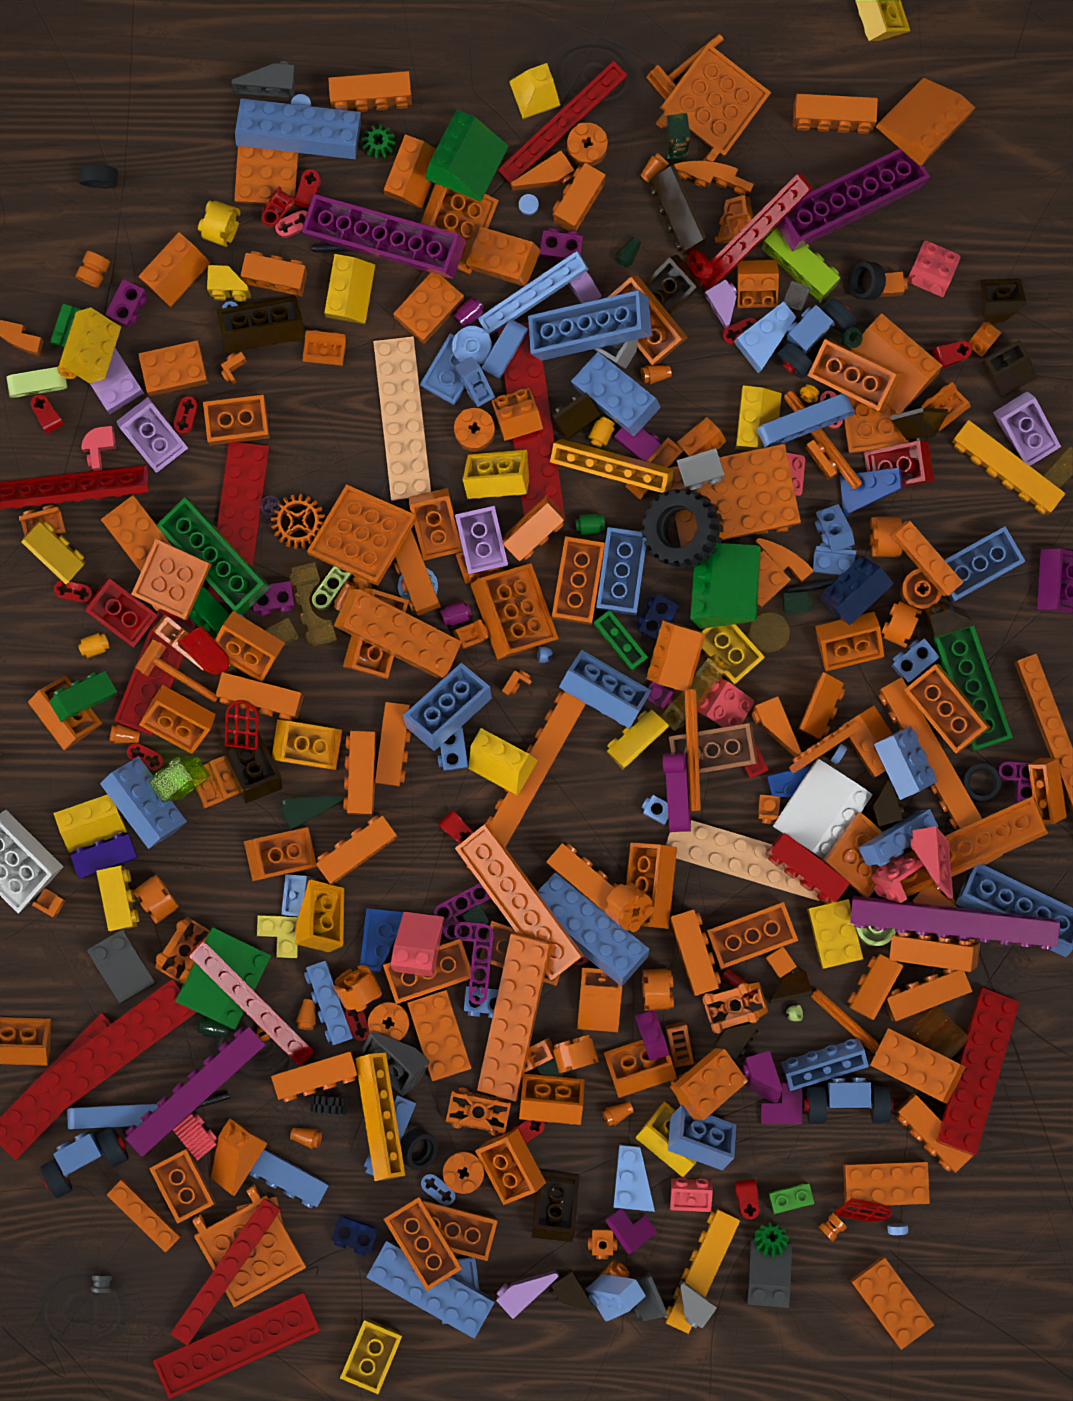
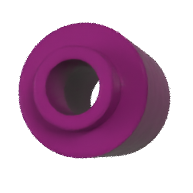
M469 298L456 310L457 313L453 316L462 327L469 326L483 314L482 309L484 307L478 299L473 300Z
M463 601L446 606L445 609L441 610L445 625L451 624V626L468 621V616L472 615L469 604L464 605Z

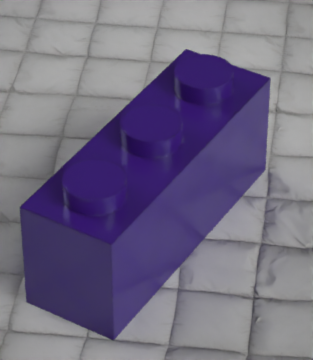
M124 832L114 835L111 841L106 842L105 839L93 843L94 847L87 849L85 846L74 850L75 854L71 855L79 879L97 874V870L115 867L139 858L131 835H125Z

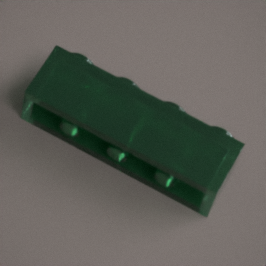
M687 113L668 115L666 118L664 141L667 159L672 158L673 161H677L687 156L691 137Z

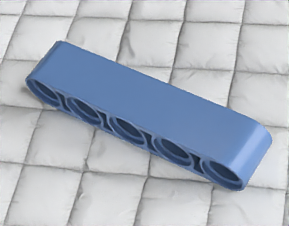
M840 394L760 426L757 432L764 447H772L852 416L855 410L848 396Z
M156 1104L67 1108L68 1129L132 1126L133 1124L138 1126L142 1122L141 1117L149 1110L153 1112L158 1106Z

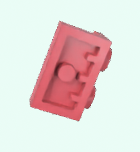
M672 1178L670 1210L711 1212L712 1180L704 1178Z

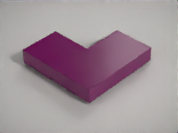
M782 1083L781 1103H761V1124H802L803 1087L790 1091L788 1084Z
M622 1208L605 1220L628 1254L634 1252L657 1233L646 1215L632 1224Z

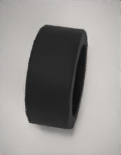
M96 164L80 167L79 184L92 188H113L117 186L118 169L115 167Z
M868 261L856 263L851 269L848 278L850 292L857 299L875 300L883 293L886 285V275L882 266L876 262ZM869 270L872 278L870 288L866 292L863 287V277L865 272Z
M977 763L970 766L964 772L961 779L971 800L977 802H985L994 798L1001 788V777L998 770L987 763ZM976 771H986L993 778V787L986 794H977L970 787L971 775Z
M413 1129L407 1132L401 1139L403 1164L414 1170H423L434 1161L437 1155L438 1144L433 1135L421 1129ZM424 1139V1147L421 1154L412 1160L411 1156L414 1146Z

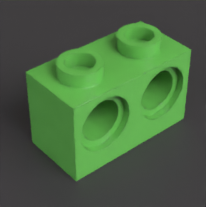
M808 1182L768 1192L774 1214L814 1204Z

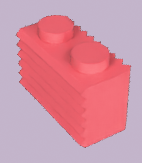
M191 1112L172 1130L195 1159L199 1160L217 1145L215 1140L218 1138L211 1129L208 1131L203 1126L205 1121L198 1113L194 1115Z

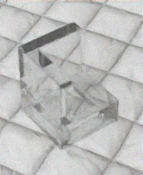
M791 281L784 302L787 306L802 311L810 287Z

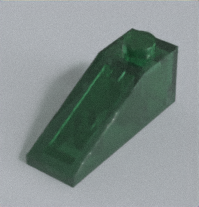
M344 796L302 797L296 799L290 797L281 802L283 806L279 809L289 827L293 830L343 802Z

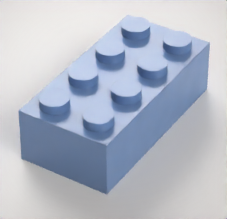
M599 352L592 357L571 381L579 393L583 395L587 392L596 407L633 437L661 408L653 395Z
M1006 526L945 559V562L963 581L948 596L951 603L1025 562Z
M607 528L596 610L606 612L610 610L614 613L636 616L646 550L644 542L647 541L646 538L642 537V532Z
M583 650L580 651L559 686L566 693L575 696L585 704L592 706L602 714L611 717L619 724L628 728L631 727L652 691Z
M460 663L403 715L405 727L435 751L492 699L490 686L464 664Z
M139 756L111 772L100 783L148 849L174 834L187 822Z

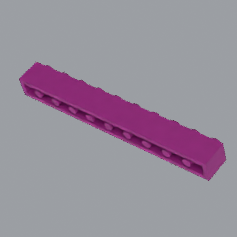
M853 896L850 924H854L856 928L875 926L874 929L881 931L893 928L899 933H907L908 930L916 931L918 935L936 933V936L943 938L955 935L957 939L969 940V937L978 938L980 942L998 940V943L1010 945L1011 942L1019 943V946L1031 947V944L1040 945L1042 949L1057 947L1060 928L1059 919L904 901L899 903L892 900Z

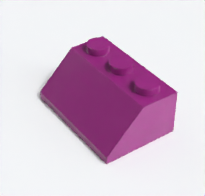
M1061 548L1041 549L1037 610L1073 614V551Z
M770 1051L747 1057L741 1071L748 1080L746 1083L748 1089L773 1103L778 1102L783 1089Z

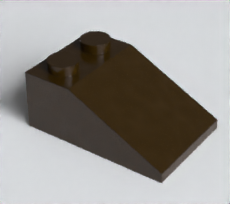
M678 254L669 257L644 283L670 315L704 285Z
M259 732L257 750L225 746V742L220 744L234 782L245 804L283 789L281 775ZM249 735L248 745L255 746V735ZM239 736L237 744L245 745L246 736ZM234 739L229 740L228 743H234Z
M540 1171L546 1184L536 1192L531 1238L572 1242L576 1225L579 1176Z

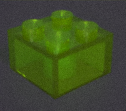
M198 756L177 757L169 762L170 766L168 768L158 771L154 775L155 778L149 783L162 802L182 800L208 779L210 774Z

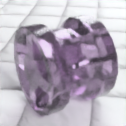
M270 495L261 500V513L264 517L268 519L278 517L276 512H274V509L281 510L278 505L280 503L278 498Z

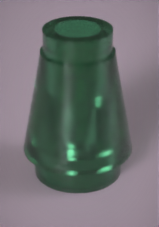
M631 237L616 253L615 261L625 268L633 265L641 241Z
M857 328L847 329L840 338L841 344L850 348L860 346L863 340L862 333Z
M201 1017L197 1033L202 1034V1036L226 1038L229 1027L209 1017Z

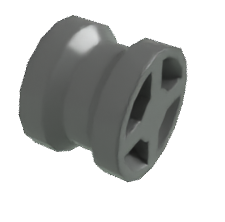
M92 1275L94 1282L91 1292H112L110 1287L112 1275Z

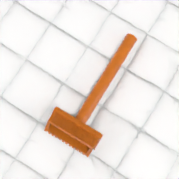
M718 34L708 43L715 48L724 39ZM705 46L668 76L659 65L650 71L646 78L655 86V89L660 92L665 100L676 86L673 81L689 69Z
M152 640L137 666H135L136 669L148 677L156 665L214 703L217 701L218 698L214 692L161 660L160 657L166 646Z

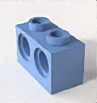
M472 356L455 365L470 398L477 407L495 398L480 365Z
M839 504L816 512L817 521H815V526L818 533H823L821 535L825 546H829L831 552L855 544L852 530Z
M925 638L922 641L916 639L908 646L911 650L906 654L900 652L893 658L895 663L891 666L903 678L906 684L939 658V655ZM919 648L926 650L927 657L925 659L917 656ZM903 661H908L911 664L910 671L906 672L901 668Z
M462 727L453 734L456 740L452 745H447L444 742L439 746L441 748V755H438L439 767H443L444 771L468 768ZM450 754L458 756V762L455 765L447 763V757Z
M466 986L464 1011H468V1016L480 1017V1013H488V1018H493L494 1010L490 1007L489 1003L492 998H497L499 990L488 989L485 1002L479 1007L473 1008L469 1004V987ZM477 987L476 992L472 993V996L483 998L484 994L480 992L481 988Z

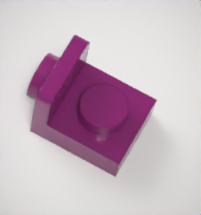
M652 682L648 689L652 690L647 698L649 702L661 710L664 707H670L675 699L672 697L674 694L672 690L670 691L663 685Z

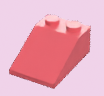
M936 826L913 830V838L910 841L912 850L916 852L938 887L949 899L953 898L949 841Z
M411 912L403 913L391 960V967L394 972L434 977L444 917Z

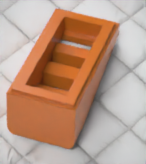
M683 1021L666 1025L665 1029L674 1068L694 1064L686 1023ZM683 1031L682 1033L672 1035L673 1032ZM684 1038L685 1040L676 1043L673 1042V1040ZM686 1046L684 1050L675 1051V1048ZM688 1054L687 1058L677 1060V1056Z

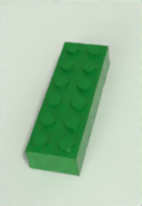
M186 497L182 499L156 525L176 548L212 564L205 580L236 613L243 615L271 587L192 500Z
M974 625L937 638L932 636L931 638L939 655L941 667L990 726L986 732L969 745L970 751L974 752L1013 738Z

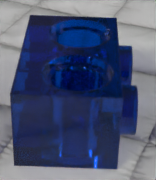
M657 594L656 598L651 597L646 607L649 609L647 615H642L637 623V626L640 627L638 632L657 642L662 621L671 622L679 605ZM658 604L666 605L667 612L659 614L656 611V606ZM650 621L655 622L658 626V629L654 632H650L646 628V624Z
M340 1215L331 1240L335 1241L334 1245L345 1249L346 1246L354 1248L355 1253L365 1256L366 1253H371L379 1229ZM347 1227L351 1232L350 1237L342 1238L339 1234L340 1228ZM360 1235H368L370 1243L368 1245H361L358 1240Z

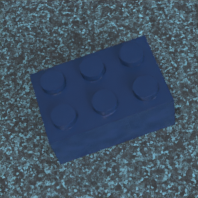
M862 556L854 561L853 565L846 572L842 573L831 586H828L819 598L833 615L850 625L894 583L880 566Z

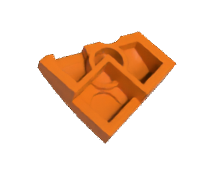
M742 195L726 200L724 215L719 223L721 225L718 237H715L716 244L730 242L753 219L749 197Z

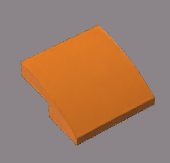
M224 756L188 771L204 809L240 794Z

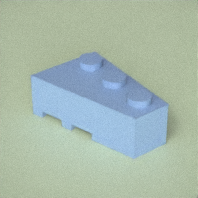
M785 302L778 305L734 341L735 345L757 373L763 369L796 318Z
M619 1144L613 1207L655 1212L640 1146Z
M602 1274L586 1288L589 1300L598 1308L606 1322L629 1312L646 1296L636 1279Z

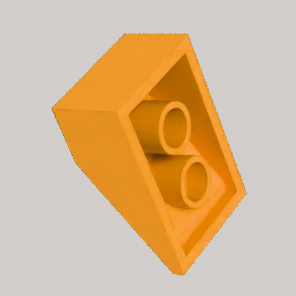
M277 719L271 757L276 761L336 770L342 730Z
M309 880L296 922L295 944L331 952L343 946L344 888Z

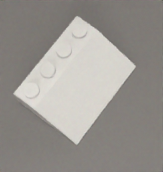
M817 758L773 827L781 833L788 834L816 857L823 860L856 814L862 812L873 794Z
M5 810L0 813V896L19 914L53 880L63 866Z

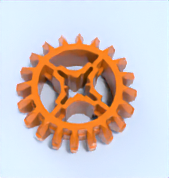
M302 494L299 495L298 500L295 499L294 495H291V502L284 498L283 500L286 505L283 506L281 503H278L277 506L281 510H273V513L278 515V517H271L272 522H277L271 528L273 530L279 529L274 535L275 537L282 535L279 540L280 543L287 539V547H290L293 542L294 549H298V543H301L302 548L305 549V542L308 541L309 545H311V539L315 538L316 533L320 530L319 526L323 525L324 522L320 520L325 518V514L318 515L323 509L322 507L315 509L318 504L316 500L309 504L311 501L309 496L303 501ZM295 506L306 507L300 513H294L289 510ZM311 512L315 516L313 529L306 524V520ZM284 514L291 520L285 532L282 528ZM293 517L297 519L303 518V520L301 521L304 527L302 525L300 526L299 524L294 526L293 524H295V521ZM298 530L308 534L299 538L290 536Z

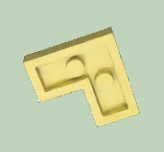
M258 916L257 936L277 937L276 957L297 958L298 945L295 944L298 917Z

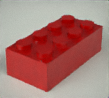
M786 833L780 834L765 853L769 856L768 860L772 864L784 867V873L792 879L798 878L801 880L800 885L808 891L814 890L818 893L816 897L825 904L836 903L850 884L848 880Z

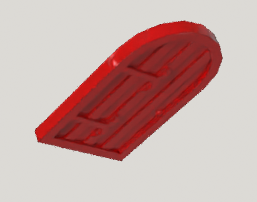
M201 625L178 641L190 656L208 673L220 675L229 668V656Z

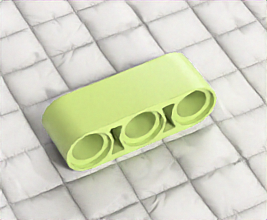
M58 367L13 374L6 377L11 398L67 388L66 378L61 376Z
M333 566L313 594L312 602L318 610L328 609L345 582L349 581L353 574L341 572L339 568ZM331 579L339 581L337 588L331 589L328 587ZM324 595L327 597V602L325 605H318L316 599Z

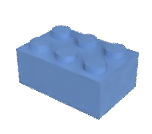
M911 726L874 744L900 800L920 792L937 782L935 771L930 767L926 752L921 748L918 736Z
M683 1105L670 1117L668 1151L722 1171L734 1159L736 1124L709 1115L704 1120H693Z

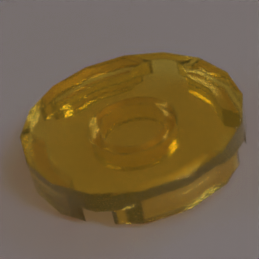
M772 612L762 613L757 616V621L752 622L749 629L750 641L758 650L766 653L777 652L783 648L790 634L789 625L786 620L779 614Z

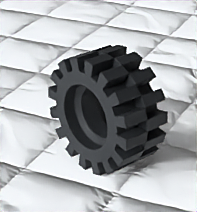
M311 1095L310 1112L347 1115V1097Z

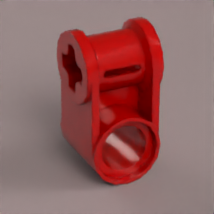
M309 169L302 174L294 206L309 209L314 194L318 195L321 179L315 170ZM311 175H313L316 181H312V183L309 184L308 180L306 179L311 178Z
M280 186L277 187L262 210V222L268 227L275 226L290 209L296 198L283 192ZM273 212L276 214V217L268 218L266 213Z
M959 341L935 347L931 351L933 358L943 365L942 368L967 360L971 355L972 347L966 341ZM960 347L967 350L964 356H962V353L957 352Z
M38 394L32 398L31 407L47 435L64 425L58 413L44 395ZM38 401H41L42 403H44V404H43V406H44L43 409H40V407H37V406H38V404H37Z
M453 810L438 823L458 844L462 843L461 835L463 833L465 835L468 833L470 835L473 834V831Z
M525 1120L509 1129L506 1133L518 1128L527 1144L543 1132L545 1122L535 1121L540 1122L539 1130H537L536 1128H531L533 1120Z
M750 1179L735 1182L740 1214L746 1219L752 1220L756 1218L759 1214L756 1180ZM748 1204L755 1208L751 1216L744 1212Z

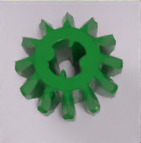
M380 124L377 130L374 125L371 126L372 132L365 130L367 137H362V142L365 143L362 147L363 150H368V156L375 153V159H378L379 154L386 158V151L392 154L393 150L391 147L396 146V142L393 141L395 135L389 134V127L383 131V125ZM379 138H381L382 144L380 145L378 143V145H376L375 140L378 139L379 141Z
M769 1222L767 1227L761 1225L760 1231L757 1230L755 1232L754 1245H757V1252L764 1251V1257L770 1254L773 1259L775 1253L781 1256L783 1250H787L789 1237L785 1235V1229L779 1230V1223L772 1227L771 1222Z

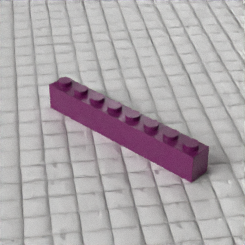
M243 1027L239 1028L233 1034L235 1038L231 1042L226 1040L218 1047L219 1052L215 1056L212 1054L202 1062L204 1066L200 1070L195 1068L187 1075L189 1079L184 1084L180 1082L172 1089L173 1094L169 1098L164 1096L157 1102L156 1105L158 1107L153 1112L149 1110L141 1117L142 1122L138 1126L133 1124L125 1131L127 1135L124 1139L141 1157L265 1046L250 1027L245 1029Z

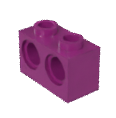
M549 228L547 231L543 230L540 258L563 261L576 251L581 255L583 236L574 231H568L566 234L559 233L558 229ZM553 239L557 242V246L549 248L546 242ZM570 242L577 245V248L573 251L566 248V245Z
M123 279L105 316L128 329L131 324L135 325L139 316L137 312L140 307H144L148 298L145 289ZM130 292L137 293V297L134 300H128L127 296ZM121 310H128L127 317H118Z
M291 581L269 584L271 587L262 595L268 597V603L265 606H260L257 600L253 604L254 612L259 613V616L270 615L271 611L279 610V613L290 612L291 608L295 607ZM287 593L289 595L287 602L280 603L278 601L279 594Z

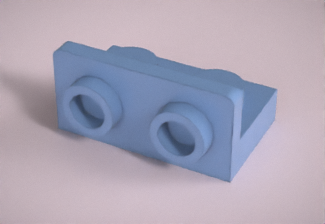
M821 543L814 550L813 573L840 576L853 565L857 551L852 550V547L849 546L831 552L828 545L825 546L824 543Z
M285 875L281 915H299L308 881H317L316 877Z

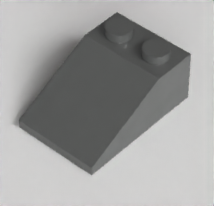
M280 61L279 64L273 63L232 79V86L235 94L292 99L295 96L297 74L294 65L287 61Z
M124 929L87 950L119 1003L155 983Z
M372 1031L359 1055L364 1056L386 1052L391 1085L404 1096L420 1082L430 1061L416 1048Z
M751 1240L746 1297L748 1305L789 1308L792 1244L787 1243V1250H783L781 1256L775 1253V1257L772 1259L770 1254L764 1257V1251L757 1252V1245H754V1240Z
M650 1272L633 1278L636 1279L646 1295L633 1307L637 1317H642L643 1321L668 1316Z

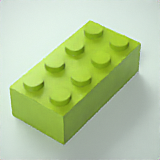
M776 228L764 240L762 250L773 260H777L780 267L821 303L837 286L840 280L839 272L832 266L828 267L820 254L817 252L813 253L808 249L810 247L808 244L792 252L778 228Z

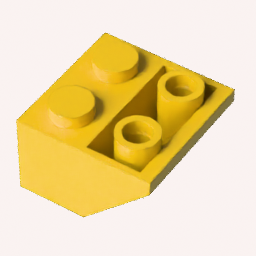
M208 265L207 290L210 297H214V300L224 301L226 298H234L235 301H246V298H251L248 286L229 266Z

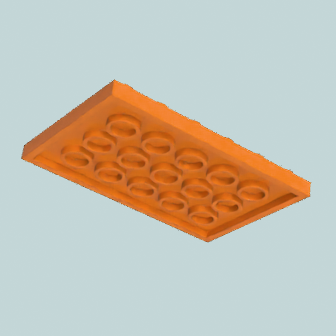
M785 444L719 457L725 479H721L722 482L711 486L710 483L702 485V489L695 491L711 499V503L717 506L718 511L716 512L721 514L723 519L719 522L723 526V532L719 534L722 540L801 524ZM679 466L672 467L671 469H675L671 489H686ZM686 509L680 510L675 514L681 548L687 546L694 539L697 532L695 515Z

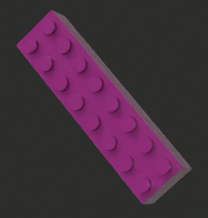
M898 149L810 192L776 227L793 252L923 188L930 176L923 165L920 167L906 153Z
M316 194L313 196L301 231L310 239L454 279L466 240L456 233Z

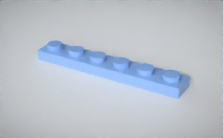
M576 251L480 316L478 320L484 330L491 336L506 326L510 319L515 320L589 270L580 253Z

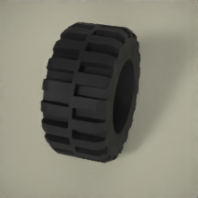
M671 489L669 493L663 492L659 494L660 499L654 498L651 501L653 506L651 509H646L645 514H647V517L642 519L641 524L645 526V530L641 532L642 537L647 539L644 544L646 548L651 549L650 554L664 564L680 568L696 567L700 565L701 561H708L710 559L709 554H715L718 550L715 547L716 544H721L722 541L719 534L723 532V526L719 522L723 519L721 514L716 512L718 511L717 506L711 503V499L707 496L688 489ZM686 509L695 515L697 532L694 539L687 546L680 548L671 543L668 537V525L671 518L678 511Z

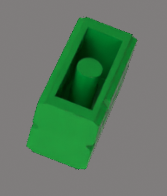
M62 304L50 340L52 345L65 348L75 314L82 309Z

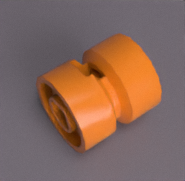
M86 251L82 260L84 265L79 266L75 277L90 286L99 288L103 280L101 274L107 271L111 262L96 253Z

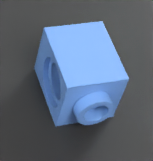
M654 795L651 799L647 797L641 807L645 809L643 814L665 825L668 819V803ZM657 803L662 806L661 814L655 815L652 813L651 806Z

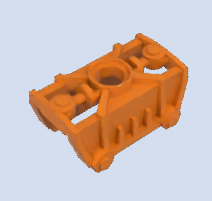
M189 917L177 923V930L163 953H158L156 956L155 968L181 984L185 982L194 961L189 956H181L179 948L182 945H188L192 950L197 942L195 940L197 935L202 934L204 931L208 932V934L210 932ZM192 922L194 924L193 934L185 940L184 932ZM175 956L173 966L164 971L162 967L167 959ZM185 961L186 968L180 978L177 979L176 968L179 964L182 966Z
M745 982L740 983L738 988L715 995L707 993L702 998L712 1031L717 1034L722 1033L725 1028L748 1021L756 1023L760 1017L768 1012L759 982L749 985ZM758 989V993L753 998L744 997L745 993ZM736 999L741 1003L740 1010L732 1009V1000ZM717 1001L724 1002L720 1008L709 1006V1004ZM752 1002L762 1004L763 1008L757 1010L747 1007L751 1006ZM719 1012H723V1014L728 1013L725 1019L714 1022L713 1018Z
M461 1087L457 1090H452L446 1122L452 1124L453 1128L459 1129L464 1126L489 1131L490 1135L493 1136L499 1135V1133L505 1134L511 1102L498 1096L469 1092L467 1088ZM453 1097L466 1099L470 1105L465 1104V1107L459 1106L458 1103L453 1101ZM494 1105L508 1107L507 1111L500 1112L499 1114L493 1113V1110L489 1109ZM477 1106L484 1109V1116L481 1118H476L472 1114L473 1109ZM463 1111V1115L468 1116L462 1119L450 1117V1113ZM498 1118L500 1122L504 1123V1127L490 1124L486 1119Z

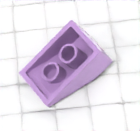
M115 348L105 380L91 383L92 388L110 415L144 394Z
M1028 391L993 412L1016 453L1029 466L1061 447L1036 398Z
M149 397L145 398L116 421L119 428L156 473L188 449Z
M495 506L455 515L468 574L508 566Z
M553 1270L512 1282L509 1286L505 1283L497 1291L496 1301L514 1319L559 1277V1273Z

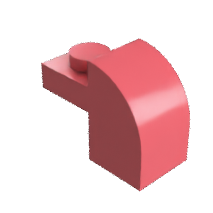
M112 426L92 429L85 435L82 441V451L84 453L90 452L87 455L88 466H92L93 471L102 470L100 451L116 449L115 433Z

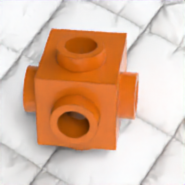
M592 1229V1238H588V1250H592V1255H596V1259H609V1255H613V1251H617V1238H613V1231L611 1229ZM601 1241L606 1242V1246L600 1247L599 1243Z

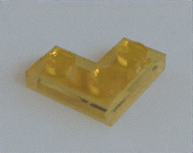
M1069 447L1043 476L1059 489L1070 476L1073 477L1072 447Z

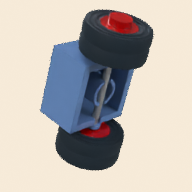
M830 298L821 308L817 305L813 309L808 307L801 315V321L799 323L795 321L786 333L787 338L785 342L787 344L778 352L777 357L789 373H793L800 379L807 376L813 365L806 354L831 329V326L839 332L846 334L857 322L849 307L835 298Z
M853 1077L848 1082H845V1078H831V1082H826V1089L825 1087H808L807 1099H804V1111L807 1112L809 1124H825L828 1107H869L873 1123H889L894 1103L890 1095L889 1086L871 1087V1082L866 1081L864 1077Z
M112 1127L99 1133L97 1136L95 1132L89 1134L86 1131L75 1137L76 1142L72 1144L70 1141L56 1147L57 1152L53 1154L55 1159L40 1167L46 1188L50 1189L56 1198H60L73 1190L68 1174L104 1155L113 1167H117L129 1159L125 1149L127 1147L125 1141L121 1136H118Z

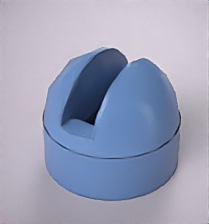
M539 646L538 663L551 661L553 652L550 648Z

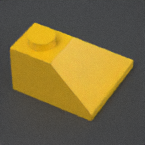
M547 63L528 69L509 81L522 119L560 107L555 84Z

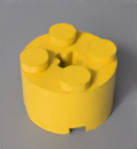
M208 201L205 209L206 215L204 219L200 220L198 230L201 231L203 239L227 247L226 242L231 243L237 232L239 222L236 221V215L240 216V209L219 201Z

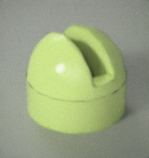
M792 1005L787 1008L786 1013L789 1014L787 1019L794 1022L802 1020L803 1011L800 1005Z

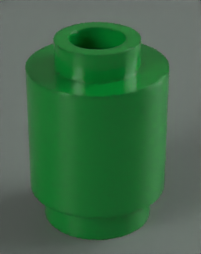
M598 513L579 515V519H575L576 531H580L581 535L605 531L604 515H599Z

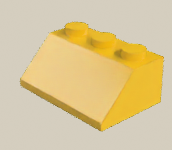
M855 0L868 41H881L910 31L901 0Z
M334 255L325 307L326 318L366 324L375 264L355 257Z
M742 387L735 449L752 451L765 448L757 429L768 422L779 419L782 393L762 387Z
M527 450L468 455L463 475L467 498L480 499L484 497L527 494L529 485Z
M40 520L21 542L58 578L67 584L85 564L83 559L85 557L79 550H73L69 547L70 542L63 535L58 536L54 532L55 528L48 521L44 523Z
M645 710L637 717L639 720L637 724L631 725L630 728L626 727L622 731L624 736L619 740L617 738L613 739L607 745L609 748L607 750L608 755L622 770L668 729L669 725L653 710L649 712Z
M481 728L471 744L468 769L518 796L538 760L527 752Z
M109 795L54 813L60 834L69 853L81 847L94 845L93 843L97 841L111 839L116 834L127 833L121 812Z
M664 1101L635 1138L679 1175L684 1177L697 1161L668 1151L670 1117L676 1110Z

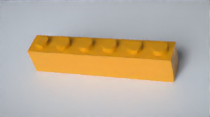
M970 420L966 422L952 441L957 451L967 453L971 456L970 460L978 466L980 464L983 465L990 476L1000 478L1006 488L1017 491L1019 493L1018 496L1023 501L1033 503L1035 505L1034 508L1043 515L1045 513L1049 515L1066 494Z
M559 439L554 442L550 459L551 463L661 493L671 489L675 469L565 439Z
M386 1052L357 1057L355 1059L374 1181L405 1176Z
M716 1209L715 1213H710L707 1220L709 1227L707 1231H702L698 1240L701 1243L699 1249H694L690 1257L692 1264L689 1269L685 1268L681 1277L686 1284L704 1297L708 1293L740 1222V1219L719 1209ZM677 1287L672 1297L675 1301L672 1307L668 1306L666 1309L668 1316H665L667 1318L665 1322L689 1334L692 1326L685 1320L686 1316L683 1312L680 1288Z

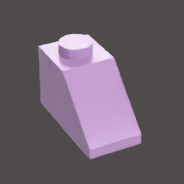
M587 271L567 284L581 303L595 301L602 297Z
M727 280L707 290L704 295L724 329L730 325L737 297L735 295L737 294L736 288L732 283L729 284Z

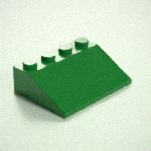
M456 110L429 162L425 179L481 202L509 145L476 117Z
M717 543L715 546L718 549L716 553H710L708 561H701L699 566L694 567L690 619L700 629L757 621L761 547L757 545Z
M211 927L205 943L254 991L271 955ZM194 962L176 1002L235 1030L244 1011Z

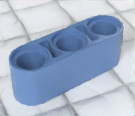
M510 319L481 369L500 379L526 336L528 328Z

